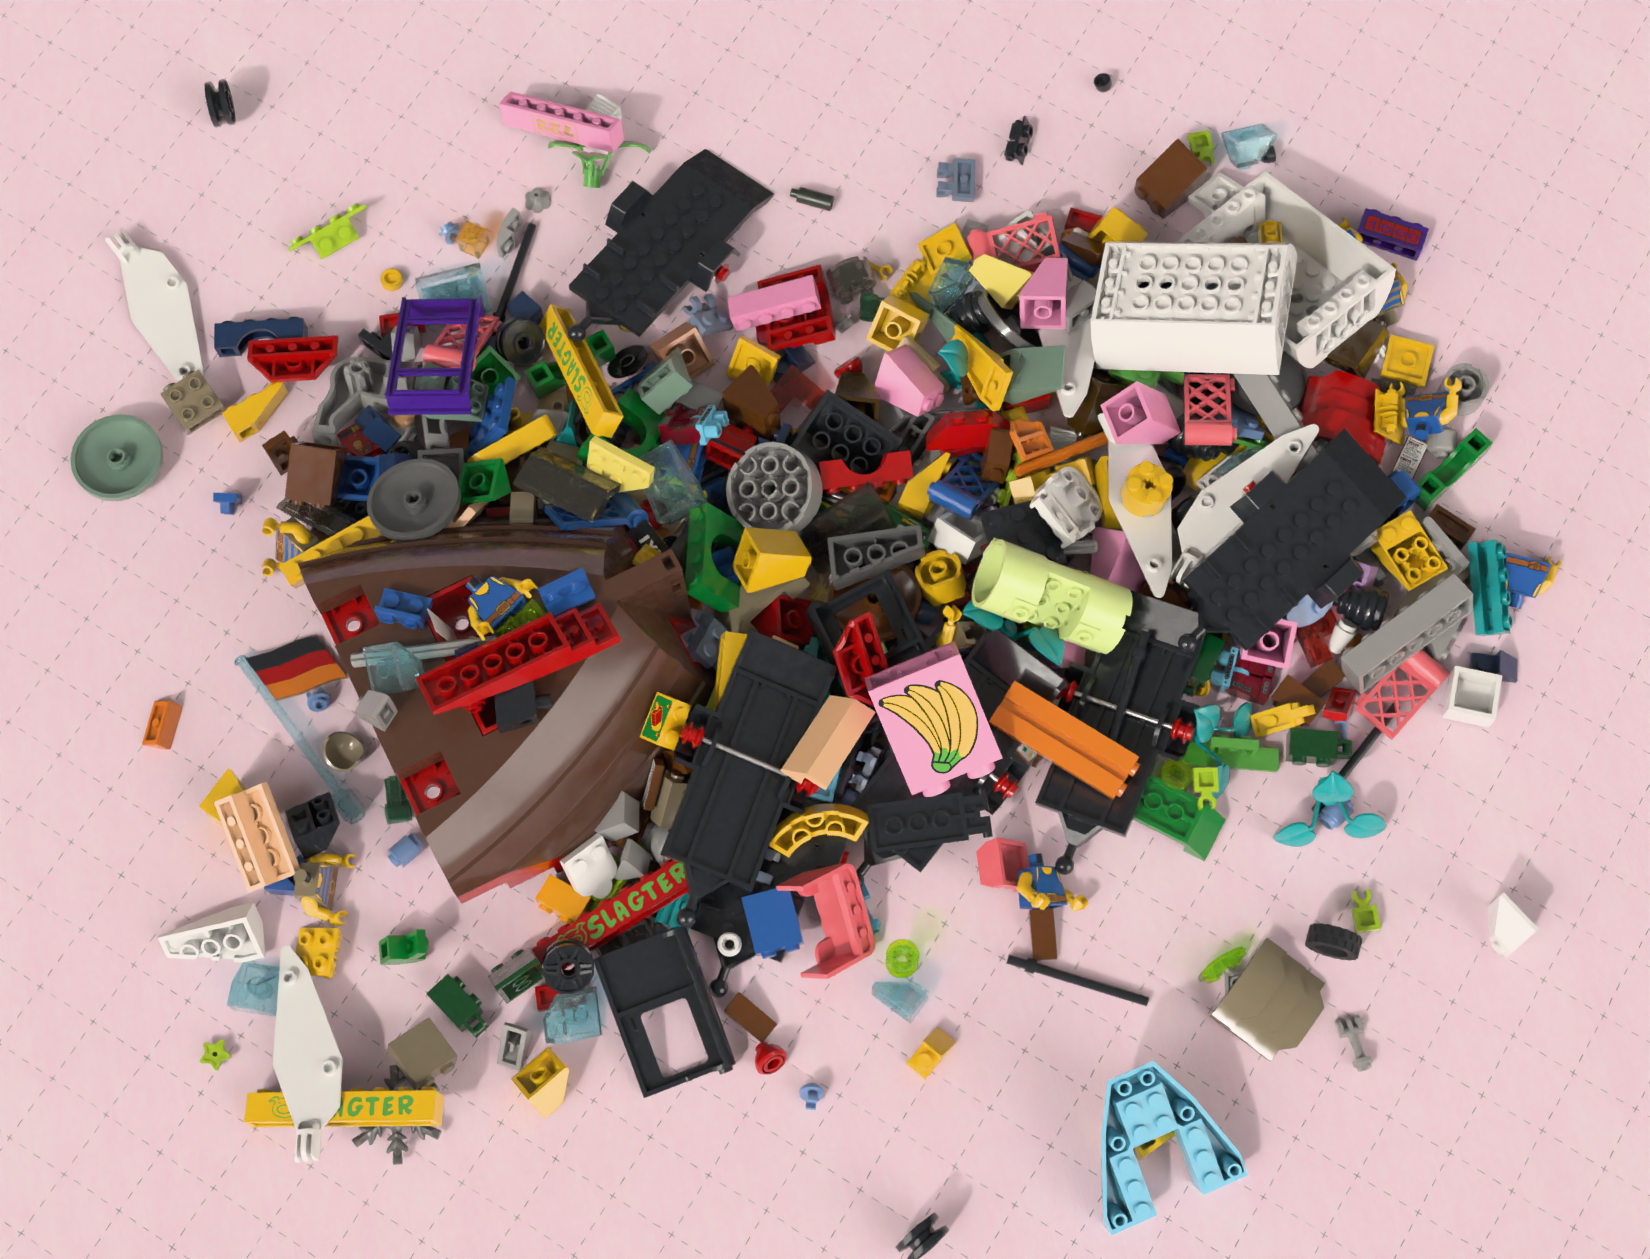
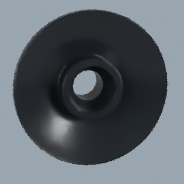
M633 345L621 350L616 354V358L609 362L607 367L608 374L616 379L635 374L646 362L648 357L647 350L641 345Z

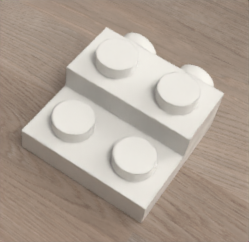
M1219 172L1189 195L1188 200L1191 205L1204 212L1206 219L1245 187Z

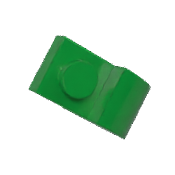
M416 929L408 935H388L379 941L380 965H401L425 960L429 947L425 929Z

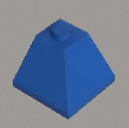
M346 455L337 499L367 501L373 484L379 478V458Z

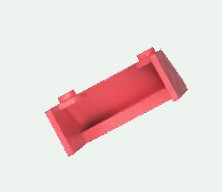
M836 864L803 872L776 886L777 891H797L804 897L814 895L825 939L820 941L815 948L817 964L801 972L802 978L829 979L874 952L875 938L858 876L853 865Z

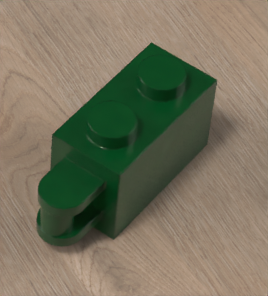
M1206 633L1199 658L1189 680L1194 686L1187 685L1184 694L1193 698L1198 686L1205 688L1224 648V640Z
M1290 728L1286 734V761L1292 762L1293 765L1302 766L1306 765V763L1316 764L1317 767L1326 768L1333 765L1337 759L1352 758V741L1338 739V732ZM1337 746L1342 747V752L1337 751Z
M447 974L426 994L461 1032L468 1029L477 1039L489 1027L480 1017L483 1013V1010L479 1007L482 1002L474 993L469 996L463 990L466 985L457 975L452 978ZM477 1019L479 1023L472 1029L470 1025Z

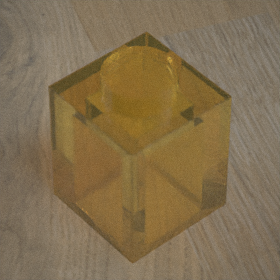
M466 221L456 237L460 251L478 259L490 242L486 229L469 221Z

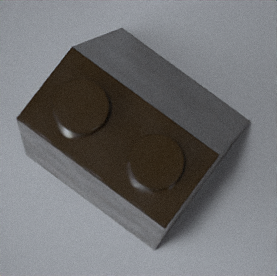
M1377 318L1368 321L1332 350L1323 360L1324 363L1365 379L1389 334L1385 326L1386 323Z
M1093 368L1087 395L1075 415L1067 418V425L1075 429L1074 433L1082 437L1093 436L1103 432L1098 420V415L1103 413L1100 405L1129 387V385L1110 377V374L1102 369Z
M842 371L835 395L879 423L881 397L864 373Z

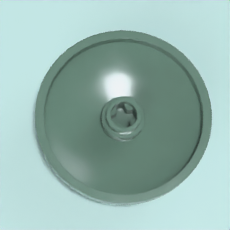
M130 415L106 416L91 423L77 437L71 452V469L79 485L93 497L105 501L127 500L144 492L158 477L163 464L162 444L155 431L143 420Z

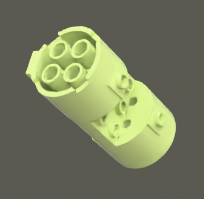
M994 537L983 552V558L976 572L972 588V602L975 607L1018 623L1028 621L1041 627H1048L1056 631L1060 639L1097 653L1107 654L1116 647L1125 632L1122 627L1126 615H1131L1132 593L1130 589L1087 572L1068 568L1048 560L1041 554Z

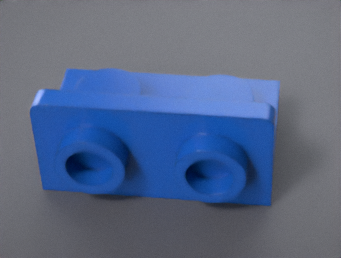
M583 567L538 589L548 613L551 612L553 617L595 599V594Z
M384 588L380 604L375 606L374 612L383 623L393 624V622L402 623L404 627L409 629H417V627L425 629L429 617L427 608L431 611L433 600L428 597Z

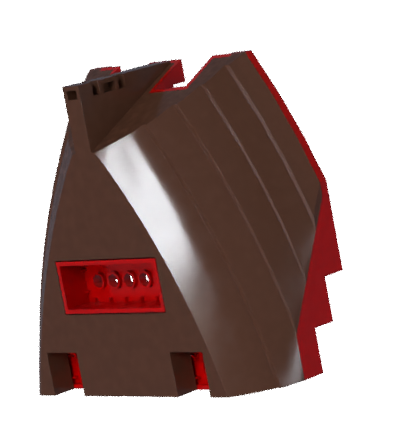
M487 514L478 515L464 527L443 528L428 538L396 541L385 536L356 541L326 555L298 563L305 585L315 606L324 619L336 645L335 648L358 697L365 696L368 690L383 693L391 698L398 710L385 732L375 726L373 728L394 773L400 780L411 803L417 822L450 887L461 904L504 883H507L511 889L553 867L557 874L564 871L560 860L597 834L594 830L612 808L621 791L642 802L654 757L663 760L665 766L663 774H670L663 751L668 748L656 745L640 737L657 692L692 705L688 716L696 704L704 707L708 704L715 687L716 672L710 668L706 669L699 662H694L680 637L687 630L689 631L697 627L691 617L682 567L672 549L638 565H634L633 559L640 550L628 536L627 532L631 529L626 524L580 527L578 530H560L547 514H539L533 523L510 524V516L488 517ZM583 567L595 594V599L576 607L578 613L600 603L621 639V642L531 681L536 686L537 695L551 693L553 708L539 710V722L537 724L505 733H500L497 728L494 695L486 698V705L482 707L481 711L476 713H469L467 710L462 709V707H458L433 715L415 677L457 658L456 655L363 667H353L351 664L352 653L447 641L436 632L430 615L425 629L420 627L409 629L404 627L402 623L393 622V624L381 622L376 616L374 608L379 606L384 588L432 598L431 612L453 629L457 640L480 637L471 627L468 614L470 607L468 598L473 593L466 587V584L474 576L483 583L491 576H495L498 579L505 577L521 581L530 579L539 589ZM533 588L529 591L532 597L527 598L525 596L527 605L495 635L497 638L548 614L538 589ZM461 619H466L469 622L467 628L463 630L457 629L456 623ZM359 621L360 627L356 631H349V623ZM489 632L486 633L484 637L493 635ZM431 787H438L440 789V793L436 798L427 797V791ZM603 837L608 848L614 846L608 839Z

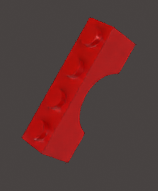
M910 450L884 454L879 467L873 473L867 475L851 471L842 459L816 463L822 480V490H826V494L840 493V488L848 487L849 491L862 490V485L871 484V488L885 487V482L894 481V485L907 484V479L913 478Z

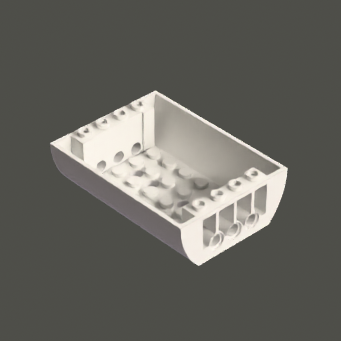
M1265 171L1177 242L1226 243L1233 237L1242 236L1248 243H1259L1258 223H1264L1267 220L1281 222L1283 244H1292L1297 253L1291 300L1295 298L1302 300L1301 303H1292L1290 301L1283 350L1304 367L1314 368L1332 350L1379 314L1391 290L1396 268ZM1217 283L1210 284L1213 289L1218 286ZM1233 284L1229 289L1237 290L1241 287V284ZM1309 311H1314L1311 315L1307 314Z
M1107 241L1105 243L1091 317L1092 346L1097 369L1279 375L1297 263L1295 247L1292 244ZM1142 282L1150 283L1146 288L1138 287ZM1165 282L1172 283L1171 287L1167 289L1161 288V285ZM1211 283L1218 284L1217 288L1213 290L1207 289V286ZM1233 284H1241V287L1237 290L1229 289Z

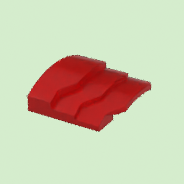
M821 264L757 281L758 289L813 275L821 304V309L755 326L758 344L767 346L769 350L774 351L789 346L794 348L813 343L816 346L836 340L832 306Z
M1339 370L1324 377L1309 376L1299 411L1304 418L1301 421L1305 427L1311 424L1319 427V433L1314 442L1319 439L1330 442L1345 428L1373 461L1379 465L1382 461L1386 445L1385 437L1374 432L1373 426L1375 390H1380L1379 386L1364 378Z

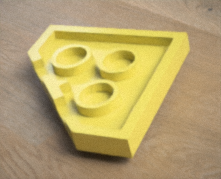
M597 436L591 439L585 476V485L590 489L606 495L645 489L652 484L655 467Z

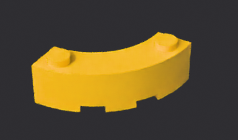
M1090 456L1054 467V471H1051V468H1045L1028 475L1026 478L1020 477L1010 481L1009 485L1014 503L1018 504L1032 500L1035 491L1054 473L1056 474L1059 470L1068 466L1082 473L1091 485L1095 484Z
M842 804L812 805L804 808V814L801 815L794 812L776 826L769 846L790 857L801 844L818 835L841 836L856 842L869 823L868 814L857 808Z

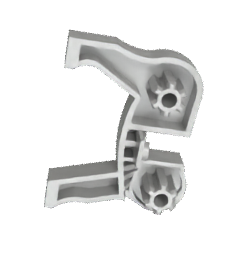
M350 357L342 360L333 368L330 375V389L318 406L312 428L314 443L338 446V431L358 412L366 409L368 405L372 406L379 413L389 414L385 393L391 360ZM422 361L415 362L414 368L423 367ZM399 376L397 390H414L416 376L411 377L409 389L407 378ZM422 416L426 449H451L449 436L447 435L446 420L430 419Z

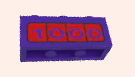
M1365 208L1357 232L1363 238V244L1415 261L1419 258L1429 228L1423 227L1419 223L1404 221L1400 217L1389 216L1376 209Z

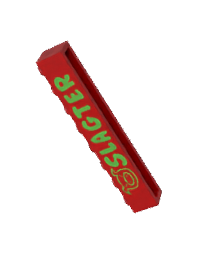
M672 859L665 861L656 872L646 873L640 878V882L633 886L628 885L619 891V895L612 899L607 898L599 903V907L592 912L586 911L582 913L578 920L571 925L565 924L557 930L558 933L552 937H544L536 943L537 946L532 948V951L541 967L542 957L546 949L553 942L563 938H574L583 942L592 953L688 893L683 864ZM564 963L562 965V968L566 969L569 966L573 965V963Z

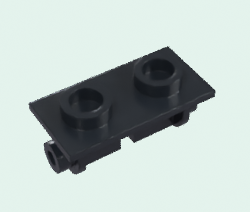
M1023 116L1022 121L1015 120L1012 123L1009 139L1015 141H1008L1004 152L1007 161L1018 159L1021 165H1023L1025 156L1028 154V143L1033 136V127L1026 116Z

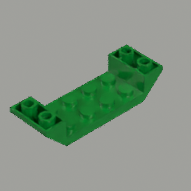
M1151 775V781H1148L1136 811V817L1133 818V820L1184 845L1183 851L1204 862L1226 819L1215 809H1211V805L1203 801V809L1199 810L1197 807L1199 798Z

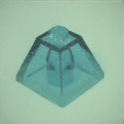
M1262 123L1222 132V138L1230 162L1236 168L1243 170L1249 169L1251 165L1258 164L1277 139V134Z
M945 257L928 291L931 304L941 312L945 313L965 294L968 286L972 285L974 276L969 271L971 268L970 263Z
M399 642L363 647L372 691L391 694L420 688L415 677L425 673L422 661Z
M243 962L232 980L227 1006L234 1011L276 1016L280 967Z
M874 982L872 985V996L910 1024L927 1003L929 997L926 995L927 990L918 983L913 985L910 982Z
M596 986L584 988L582 991L573 994L560 993L555 995L543 1018L546 1043L566 1044L602 1035Z

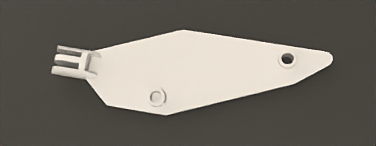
M121 228L120 232L128 242L127 244L124 243L116 232L112 236L121 247L119 250L109 237L105 241L120 259L131 321L177 382L182 380L184 376L182 373L184 371L195 372L199 369L203 375L202 359L187 283L163 252L137 247L124 228Z
M1062 254V258H1067L1066 254ZM1068 264L1069 290L1082 280L1072 275ZM1091 318L1070 333L1066 329L1038 330L1042 347L1066 346L1063 389L1056 392L1063 414L1068 418L1075 415L1086 397L1095 358L1092 346Z
M1100 413L1098 420L1108 439L1109 502L1153 595L1161 598L1165 594L1172 570L1171 494L1160 513L1154 516L1145 515V517L1133 515L1124 507L1120 491L1129 471L1134 466L1141 464L1143 461H1149L1162 468L1163 466L1151 444H1116L1104 413Z
M1311 424L1282 435L1199 493L1177 528L1182 554L1171 570L1169 577L1171 580H1174L1177 575L1176 582L1182 584L1183 579L1243 524L1230 506L1245 493L1242 489L1252 480L1255 483L1261 481L1271 468L1286 483L1290 480L1319 433L1317 425ZM1292 448L1298 449L1295 452L1291 451Z
M284 946L280 956L273 1067L296 1128L295 1163H300L303 1161H320L322 1129L340 1108L343 1057L309 969L290 946Z

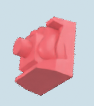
M998 837L985 842L976 851L981 885L993 888L1004 887L1018 892V872L1029 868L1026 842Z

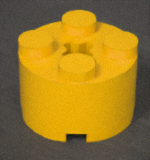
M1143 461L1141 464L1134 466L1129 471L1120 491L1124 507L1130 513L1139 517L1157 515L1164 508L1172 492V476L1162 467L1149 461Z
M936 550L920 559L921 563L918 567L916 565L915 575L920 585L922 596L931 605L939 606L965 595L966 578L961 561L956 554H948L945 550Z

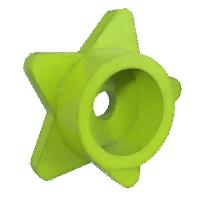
M221 1039L215 1044L205 1042L203 1044L205 1054L200 1059V1063L211 1064L214 1070L218 1071L220 1065L232 1057L225 1050V1040Z

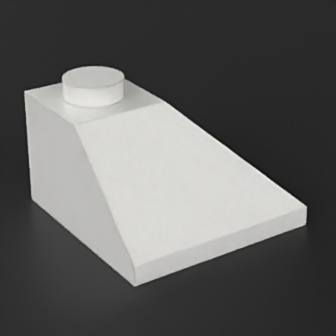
M1504 892L1488 906L1489 940L1492 942L1493 949L1500 955L1509 956L1539 929Z

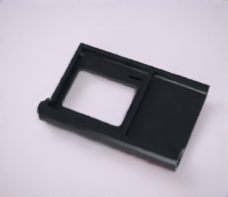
M889 569L828 603L815 601L806 610V615L829 663L837 666L833 650L843 634L835 618L836 613L870 594L876 595L899 641V645L896 648L885 653L889 668L929 652ZM837 666L835 676L845 694V697L850 698L846 694L842 678ZM862 703L875 711L874 716L863 733H872L882 728L883 726L876 709Z
M680 925L593 959L644 1098L711 1072L719 1071V1074H724L733 1070L732 1065L736 1064V1060L686 927ZM684 998L690 1007L708 1060L695 1067L669 1077H664L661 1074L641 1015Z

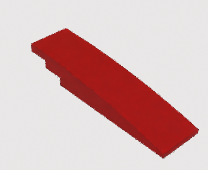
M600 603L579 613L575 607L556 617H553L550 612L417 676L415 679L433 715L541 678L621 642V639Z

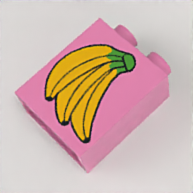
M955 641L865 678L868 693L912 795L922 791L925 797L936 796L950 787V779L965 773L971 779L985 776L995 769L994 761L1002 759Z

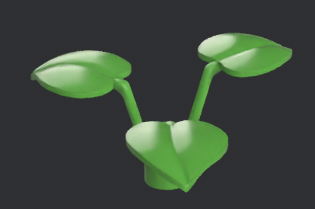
M557 140L549 142L548 149L553 146L572 147L578 150L572 151V154L581 159L582 173L584 174L583 186L601 188V176H605V170L612 152H608V155L598 152L583 151V147H586L585 145L569 141ZM623 141L618 147H640L650 153L648 146L633 141ZM606 158L601 170L600 165H594V160Z

